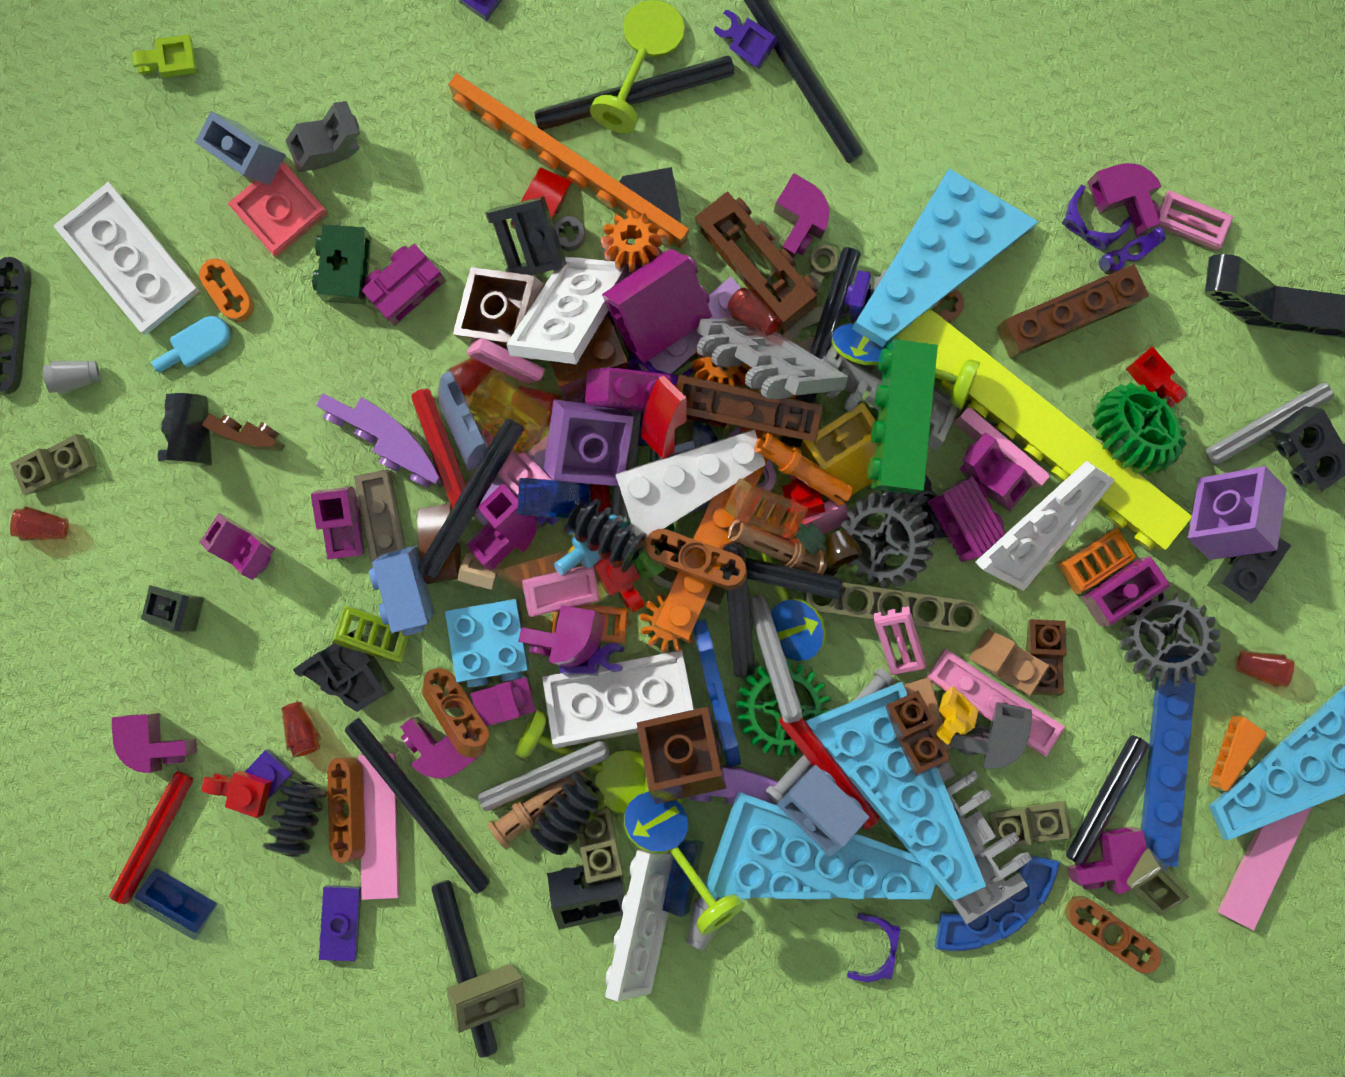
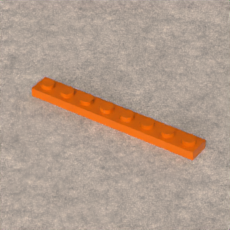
M456 73L448 85L453 95L452 100L457 106L466 112H470L471 109L482 116L481 120L488 127L497 132L501 128L511 135L510 140L519 148L525 151L528 148L532 149L540 155L538 158L546 166L553 170L559 167L569 174L567 178L581 189H585L586 186L598 193L596 197L609 208L617 206L626 212V218L630 209L634 212L636 219L646 213L648 215V223H657V235L662 237V244L668 247L674 244L678 248H682L688 239L689 228Z
M742 427L740 433H743V432H746V431H749V430H752V429H751V428H747V427ZM754 429L757 435V439L759 437H762L764 440H766L763 437V433H765V431ZM771 433L772 436L778 438L779 434ZM763 457L766 464L768 459ZM765 465L709 500L692 539L722 550L724 544L732 542L728 538L729 528L736 519H742ZM693 550L686 557L687 566L693 569L702 567L706 562V554L700 550ZM717 556L713 557V566L708 572L709 575L713 574V568L720 569L721 567L717 565ZM677 572L653 626L684 641L689 640L713 584Z

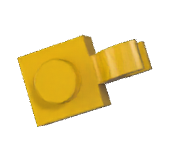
M952 686L943 693L939 712L944 722L937 730L936 735L947 745L951 743V739L956 732L960 735H965L975 727L979 711L955 686Z

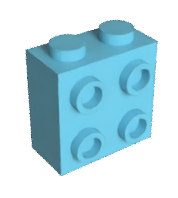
M518 599L445 611L456 682L466 681L468 688L488 684L487 677L501 675L502 682L523 678L522 671L530 670L527 645L518 642L521 627L524 628Z

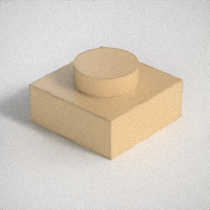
M468 550L459 569L457 581L468 583L474 587L492 590L501 562L492 571H489L481 564L473 552Z

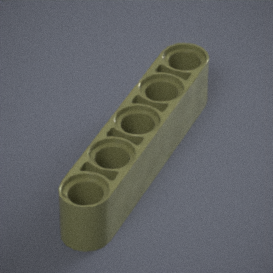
M844 582L839 599L830 598L829 602L824 606L816 605L812 600V594L806 592L803 594L804 601L812 605L819 613L874 620V613L881 612L882 616H886L887 614L884 612L882 604L887 597L891 596L899 603L898 613L902 612L903 607H910L915 627L955 633L974 630L979 625L981 619L978 607L967 600ZM853 591L861 593L865 602L863 608L857 612L850 609L847 604L848 595ZM925 601L934 608V615L927 622L923 621L918 615V608ZM958 607H963L969 614L968 622L962 627L958 626L953 618L954 611Z

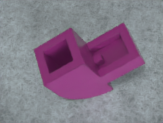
M1133 163L1118 164L1097 171L1087 182L1099 214L1125 205L1129 217L1133 219L1131 224L1136 237L1148 234L1160 225V209L1157 202L1151 199V196L1162 186L1158 178L1147 168Z
M793 173L776 201L774 213L795 225L782 246V249H785L794 259L797 253L803 256L813 239L812 236L808 235L809 233L820 240L822 239L829 221V206L824 194L818 187Z
M984 433L978 442L976 441L969 446L965 457L962 459L964 462L960 467L962 474L966 478L974 476L976 481L985 487L987 497L1008 511L1015 507L1032 486L1026 469L1003 456L997 440L987 433Z
M502 483L477 507L489 523L466 544L481 564L489 571H492L516 547L524 552L532 543L537 530L535 516L519 497Z
M349 486L317 490L311 493L316 530L323 529L327 560L363 555L365 549L360 524V517L362 515L355 489Z
M218 513L200 541V544L209 553L230 563L241 575L251 580H254L258 574L267 568L271 554L275 549L266 540Z
M561 605L555 633L521 627L518 642L530 646V653L550 657L549 662L559 667H574L587 661L597 650L606 617L593 610Z
M526 677L471 693L475 710L486 726L536 712Z
M160 713L112 717V737L115 752L126 766L135 771L143 773L162 770V758L163 764L185 762V756L197 753L196 739L161 741Z
M417 716L410 718L400 726L405 733L401 738L413 753L419 751L422 755L411 766L425 776L432 778L450 777L466 768L478 758H468L459 754L448 736L437 743Z
M1133 826L1103 831L1099 838L1102 860L1088 862L1084 865L1075 864L1068 866L1070 880L1078 885H1082L1083 889L1102 888L1105 886L1104 881H1106L1109 890L1117 894L1131 890L1127 880L1147 849L1144 831Z

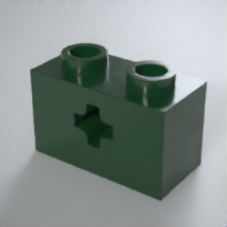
M322 224V235H317L315 242L316 255L320 256L319 269H315L313 272L312 286L313 290L317 291L316 294L324 302L366 305V295L361 289L366 286L364 281L368 277L371 235L365 227ZM342 258H344L347 265H341L340 271H338L334 266L341 264Z

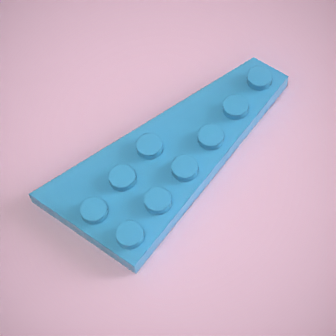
M949 168L852 329L884 347L912 325L917 318L935 307L950 292H954L987 266L997 255L1011 247L1016 240L1030 232L1039 221Z
M902 682L806 720L807 725L856 788L949 900L955 901L986 887L938 768L936 767L915 777L895 735L885 706L907 696Z
M1345 686L1239 778L1229 791L1221 794L1209 805L1223 840L1233 839L1345 794Z
M738 791L705 886L714 899L723 898L730 894L738 895L741 899H931L936 883L910 852L856 833L842 849L829 857L777 805Z

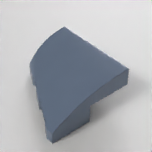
M449 371L443 374L440 379L438 388L439 404L469 471L478 466L489 446L469 409L460 386L452 372Z

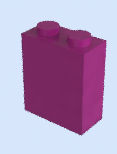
M670 248L602 293L627 352L644 363L699 327L701 319L713 317L708 306L710 302L709 296L699 284L696 276L698 268L690 256H684Z

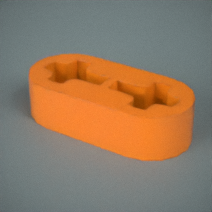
M220 259L207 260L199 270V277L218 309L232 321L242 322L247 320L252 315L254 303L244 285L225 261ZM216 268L223 272L221 278L226 284L224 287L211 280L214 277L212 271ZM230 293L238 300L244 299L240 303L242 309L239 312L233 309L229 310L232 307V302L227 295Z

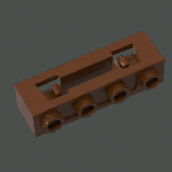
M727 191L695 217L697 229L785 332L817 306V295L815 293L818 292V289L807 275L801 277L793 268L796 266V263L785 249L779 251L771 241L774 238L767 227L762 223L756 225L750 218L752 212L747 204L740 197L735 200ZM740 229L744 232L749 246L778 278L779 281L772 286L773 295L768 289V281L735 244L741 238ZM720 233H723L727 237L728 242ZM786 283L792 288L791 291L786 286Z
M1133 264L1009 317L996 328L1010 359L1131 308L1146 299L1149 294L1136 265Z
M687 375L678 376L676 388L687 397L686 415L812 442L817 440L824 408L823 404L795 398L770 400L764 397L761 391Z

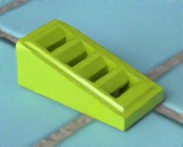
M344 606L332 644L401 664L410 635L403 636L402 631L393 632L399 636L394 652L387 650L392 635L389 624L384 625L380 617ZM352 620L358 622L354 637L347 636ZM365 624L372 626L367 643L361 641ZM382 629L385 630L381 646L378 647L374 643L378 630Z

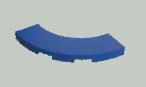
M706 619L696 622L693 628L710 701L713 704L712 707L727 765L732 767L742 764Z
M1030 855L1032 860L1016 871L1020 873L1028 886L968 924L964 922L958 912L940 911L934 947L939 950L948 951L978 949L1002 938L1005 939L1017 932L1028 923L1027 920L1046 901L1055 882L1060 861Z

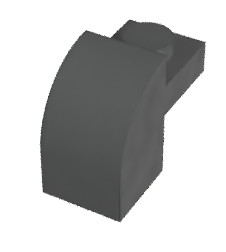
M347 101L333 103L322 120L296 124L285 141L298 172L325 168L345 160L356 153L360 148L356 140L360 134L358 121L351 113Z
M996 702L990 727L975 724V727L965 735H960L956 732L951 739L950 747L957 748L960 752L968 755L984 754L983 768L996 769L1008 766L1019 759L1026 748L1032 725V709Z

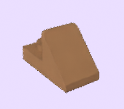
M988 629L969 657V660L1030 697L1049 669L1048 664L1019 648L1016 642Z

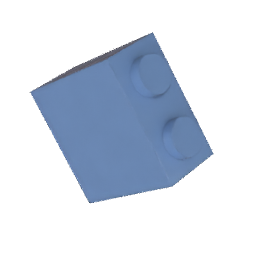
M417 545L382 554L372 562L374 568L369 569L374 590L380 589L383 603L379 604V612L383 624H389L391 633L402 631L403 636L423 631V626L428 625V622L435 614L428 585L424 581L423 573L418 570L421 560Z

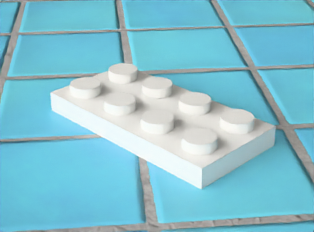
M109 182L54 225V228L144 335H147L200 292Z
M565 257L567 264L563 268L554 270L508 341L509 355L577 364L608 312L602 293L630 275L628 265L625 264L618 271L615 268L614 261Z
M682 650L617 662L615 664L623 666V670L620 672H611L603 666H599L598 676L560 673L542 677L554 749L638 733L636 722L694 710Z
M637 850V854L631 862V881L629 890L622 902L623 917L621 926L614 938V958L606 974V998L618 1002L651 994L679 868L678 862L670 851L660 854Z

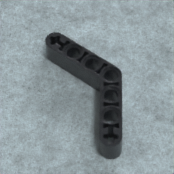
M1218 254L1209 257L1204 294L1241 322L1248 325L1345 338V295L1276 286L1239 256Z

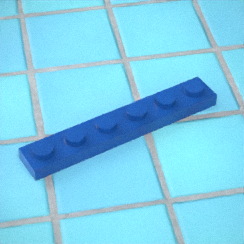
M1171 657L1166 662L1178 663L1190 658ZM1156 677L1141 830L1144 831L1146 848H1150L1166 866L1178 867L1196 680L1195 683L1189 684L1182 677L1181 686L1176 688L1172 683V679H1167L1165 687L1161 688L1158 683L1160 678Z

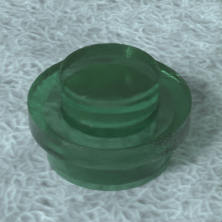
M803 523L798 526L800 530L794 536L814 556L820 550L824 552L827 549L822 544L827 537L813 523L808 527Z

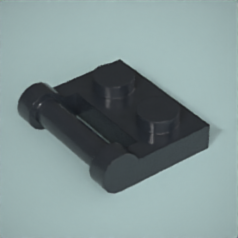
M544 196L507 206L495 207L485 212L488 223H493L508 266L505 269L506 272L535 275L563 268L567 264ZM507 219H512L526 263L520 261L506 221Z

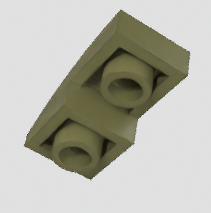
M75 434L48 449H37L10 463L23 495H30L50 488L97 467L85 436Z
M1066 800L1004 809L990 813L993 833L996 836L995 843L1013 832L1016 833L1019 840L1012 847L1032 845L1034 842L1070 839L1073 836Z
M605 808L601 812L595 813L594 821L586 823L585 831L578 834L587 884L623 876L610 808Z

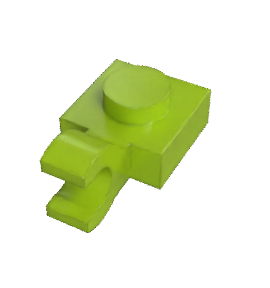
M189 34L154 39L156 49L131 52L133 67H137L139 74L153 73L157 69H159V73L163 78L198 73L193 40Z

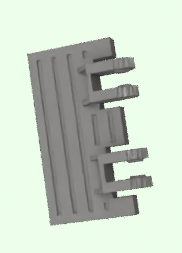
M751 316L700 320L697 333L704 337L698 341L697 352L703 357L711 358L713 364L721 368L722 366H741L743 362L752 367L745 376V384L752 389H761V394L767 399L790 398L793 394L802 395L845 389L848 380L847 375Z
M832 345L823 361L848 376L845 390L851 394L846 400L844 408L851 412L867 390L869 394L865 401L879 410V407L875 406V393L877 386L882 385L883 371H879L878 365H863L842 357ZM934 386L928 442V446L935 451L943 444L958 410L957 407L951 404V397L936 386ZM841 390L826 392V395L833 399Z
M948 762L937 767L943 782L956 775ZM975 770L946 787L986 884V887L955 901L951 900L966 924L1026 888L1028 885L1019 872L1014 873L1005 880L1004 878L1032 860L1028 852L1020 853L998 868L992 857L1014 846L1019 840L1016 833L1013 832L984 849L982 845L996 837L979 810L964 818V814L991 797L989 791L984 790L979 791L960 806L953 799L952 795L976 782L979 776Z

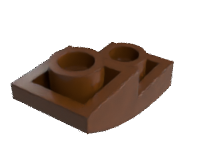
M209 414L202 424L214 433L244 446L268 451H282L285 447L283 443L276 439L280 433L263 422L257 427L247 421L242 428L240 423L226 414L221 419Z
M450 503L417 509L420 560L423 559L452 510ZM456 543L437 577L431 578L423 574L424 581L427 584L458 579L461 567V546Z
M1030 619L1027 629L1026 652L1049 665V669L1032 695L1061 696L1064 694L1065 621Z
M919 690L885 706L895 735L915 777L950 760L947 751L933 728L936 721Z

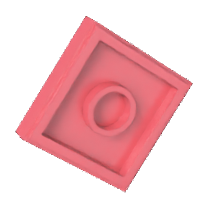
M283 161L270 185L255 180L228 203L275 258L328 214L327 210Z

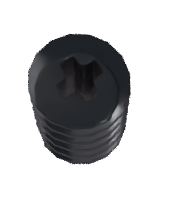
M595 499L589 505L586 504L585 500L581 501L570 513L564 526V532L569 535L575 534L576 541L580 543L586 542L587 549L590 551L598 550V555L601 559L606 560L610 558V565L612 567L618 568L622 566V573L626 572L641 554L647 533L642 532L634 538L632 535L635 525L630 524L624 530L621 529L624 517L619 515L613 521H610L612 509L607 507L599 513L598 509L601 504L599 499Z
M576 772L571 777L577 786L574 787L569 783H565L562 788L567 797L556 793L553 799L559 807L556 808L551 804H547L544 810L549 818L537 815L535 821L540 829L535 827L530 829L536 841L546 850L556 855L565 854L569 848L568 845L574 844L577 840V834L585 831L586 823H592L596 817L595 813L601 812L605 807V797L597 785Z
M286 777L293 782V786L281 787L280 791L289 796L288 800L276 802V805L284 810V814L272 815L271 818L279 823L280 827L268 829L267 831L276 840L275 842L264 843L263 847L277 854L299 857L300 854L309 853L311 848L304 840L313 839L315 832L308 826H315L319 822V818L312 812L322 811L324 806L316 798L326 797L328 791L313 781Z

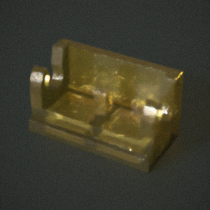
M498 373L490 377L486 388L481 384L477 387L469 406L477 424L493 436H496L507 418L521 424L524 430L512 449L518 454L523 453L540 442L551 415L550 411Z

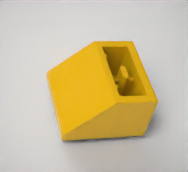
M862 402L851 412L845 413L819 430L816 442L804 440L800 448L810 461L844 483L852 486V496L872 483V479H868L867 471L869 460L875 455L876 443L871 441V431L876 420L864 402Z

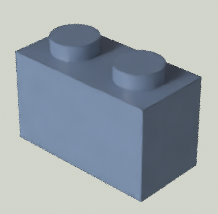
M213 111L210 112L195 143L241 175L267 185L271 184L286 156L285 153L239 122Z
M814 765L777 804L829 857L842 849L869 818L863 811L861 804L855 798L843 792L836 785L834 778L828 772L821 770L817 765Z

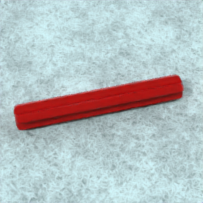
M420 389L411 395V400L450 505L453 508L466 484L433 395L429 389Z
M781 716L779 719L780 725L813 766L817 765L821 770L828 772L843 792L855 798L861 804L863 811L869 816L861 828L867 830L872 828L879 821V815L803 718L796 722L785 723Z
M178 771L170 779L110 893V898L113 901L123 905L130 902L193 783V777L189 774Z

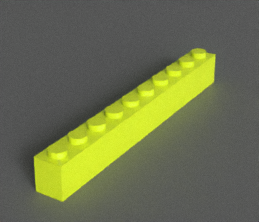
M932 309L926 311L912 325L894 338L938 345L936 369L956 376L959 375L965 361L971 359L980 362L977 375L967 397V400L970 402L968 408H972L983 419L986 416L990 417L998 424L995 429L1007 439L1012 441L1016 438L1025 445L1023 451L1030 458L1038 463L1044 460L1053 468L1051 474L1062 483L1086 461L1106 472L1115 481L1094 507L1099 504L1108 511L1106 517L1113 524L1122 529L1127 526L1136 533L1134 540L1147 550L1151 551L1153 548L1156 550H1166L1191 520L1192 516L1140 474H1135L1130 466L1123 469L1121 461L1118 459L1112 460V454L1108 450L1102 449L1103 445ZM942 381L940 385L952 394L954 384Z

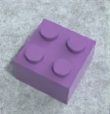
M554 400L544 470L553 481L619 486L615 474L626 470L634 416L625 409L594 407L581 402Z
M1266 466L1199 478L1188 539L1209 560L1277 551L1286 487Z

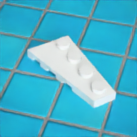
M752 429L615 474L631 524L635 525V536L637 537L642 532L647 533L648 536L654 530L664 529L766 465L763 456L754 451L758 440L755 430Z
M1086 461L975 563L982 570L1024 591L1115 480L1100 468Z

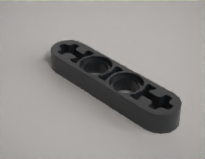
M13 257L0 259V337L4 334H10L14 340L13 347L9 351L0 352L1 359L11 360L10 364L6 362L0 363V375L3 372L9 374L8 380L0 383V394L3 395L15 392L22 380L32 278L29 267ZM13 268L19 271V275L12 277L11 280L6 278V273L12 272ZM11 288H13L18 291V294H14L8 291L3 292V290L7 289L11 291ZM7 300H15L17 304L16 313L9 318H4L1 314L2 304Z

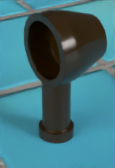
M840 530L825 537V554L828 564L822 575L833 577L841 566L851 563L863 555L859 544L846 530Z

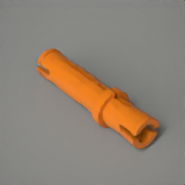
M769 432L763 433V437L766 440L762 437L758 438L754 451L775 463L779 467L778 470L780 472L795 476L831 499L838 506L844 505V501L840 498L848 501L851 497L852 486L839 480L804 457L799 448L795 446L789 447Z

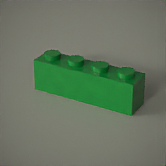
M894 339L880 352L878 369L883 371L882 385L877 386L875 393V406L879 407L878 421H874L871 431V441L876 443L875 455L870 458L867 471L868 479H872L871 489L906 494H916L924 491L938 349L936 344Z

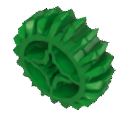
M1132 382L1126 386L1120 384L1100 399L1096 410L1092 413L1095 418L1092 426L1098 430L1095 437L1103 441L1102 449L1108 450L1112 454V460L1118 459L1121 461L1123 469L1130 466L1135 474L1142 471L1148 476L1152 473L1166 470L1179 459V456L1183 453V448L1187 444L1184 439L1187 432L1180 427L1183 420L1176 417L1174 414L1176 408L1168 406L1166 403L1167 398L1161 399L1157 396L1156 390L1149 392L1145 385L1142 384L1137 387Z
M786 660L792 680L800 683L806 689L811 699L812 706L800 704L803 717L811 716V719L830 711L829 709H821V704L830 702L831 697L829 695L819 697L818 692L826 687L825 683L819 682L814 686L811 684L816 678L817 673L811 671L804 678L802 674L805 670V665L798 664L793 673L791 672V661ZM762 666L757 667V672L761 679L757 681L754 677L748 675L746 680L753 685L752 689L749 691L744 687H740L738 690L739 693L748 697L746 702H735L736 707L746 708V713L737 715L736 720L738 722L748 720L749 725L743 727L741 732L743 735H748L753 731L756 733L750 741L752 746L758 745L763 739L765 741L762 747L763 753L768 754L773 744L776 745L775 752L777 757L783 756L784 746H788L791 756H796L797 748L795 742L791 737H786L787 732L779 723L780 713L772 708H765L766 706H775L778 703L777 698L775 697L769 701L756 700L761 689L771 682L769 674L766 673ZM754 711L773 715L776 728L775 737L765 733L760 728Z

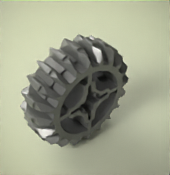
M890 491L882 493V496L875 492L869 495L868 500L866 498L859 499L856 502L857 508L852 507L847 511L850 519L843 520L841 526L856 540L863 552L860 558L847 564L848 567L857 565L859 569L857 570L856 577L861 578L868 574V584L873 585L879 580L882 588H887L892 583L895 587H900L905 584V580L911 582L916 579L917 572L922 573L926 570L927 565L924 561H928L933 557V553L927 548L933 546L936 540L926 535L934 527L930 524L925 526L922 520L927 517L928 513L923 511L917 514L915 512L918 502L912 501L906 505V495L899 494L894 499L893 493ZM873 513L888 514L887 519L881 525L875 524L871 526L866 524ZM902 524L907 530L909 537L903 532ZM866 543H867L868 546L870 547L871 553H870V551L868 550ZM892 554L908 556L903 565L891 566L886 564L887 559L892 557Z
M1164 592L1159 594L1158 602H1155L1152 598L1144 604L1145 607L1140 606L1133 611L1134 614L1126 615L1124 623L1127 626H1123L1120 629V636L1125 638L1120 641V649L1128 651L1124 655L1125 662H1136L1132 670L1134 674L1145 670L1144 680L1146 682L1152 681L1153 676L1160 678L1158 683L1161 688L1165 687L1167 679H1172L1174 687L1178 688L1181 686L1182 677L1189 684H1193L1196 680L1195 673L1202 677L1206 676L1208 673L1207 666L1215 665L1217 658L1214 654L1219 653L1221 648L1220 643L1216 642L1221 635L1220 630L1212 628L1216 622L1215 617H1204L1207 611L1205 605L1197 609L1193 608L1195 601L1193 597L1187 599L1186 603L1180 602L1181 597L1178 592L1174 594L1172 600H1167ZM1164 617L1173 618L1171 621L1165 623L1158 622L1155 620ZM1185 623L1196 633L1199 645L1193 643V638L1184 632ZM1174 630H1177L1175 641L1173 640L1172 644L1168 643L1165 650H1163L1164 638L1172 636ZM1139 633L1146 636V641L1152 643L1156 648L1154 657L1143 647ZM1171 657L1190 658L1178 663L1166 662Z

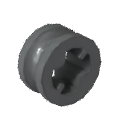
M565 216L555 223L554 227L563 250L574 251L583 245L585 230L579 219ZM571 226L573 231L579 230V235L574 234L575 240L568 242L566 237H560V232L565 233L564 227Z

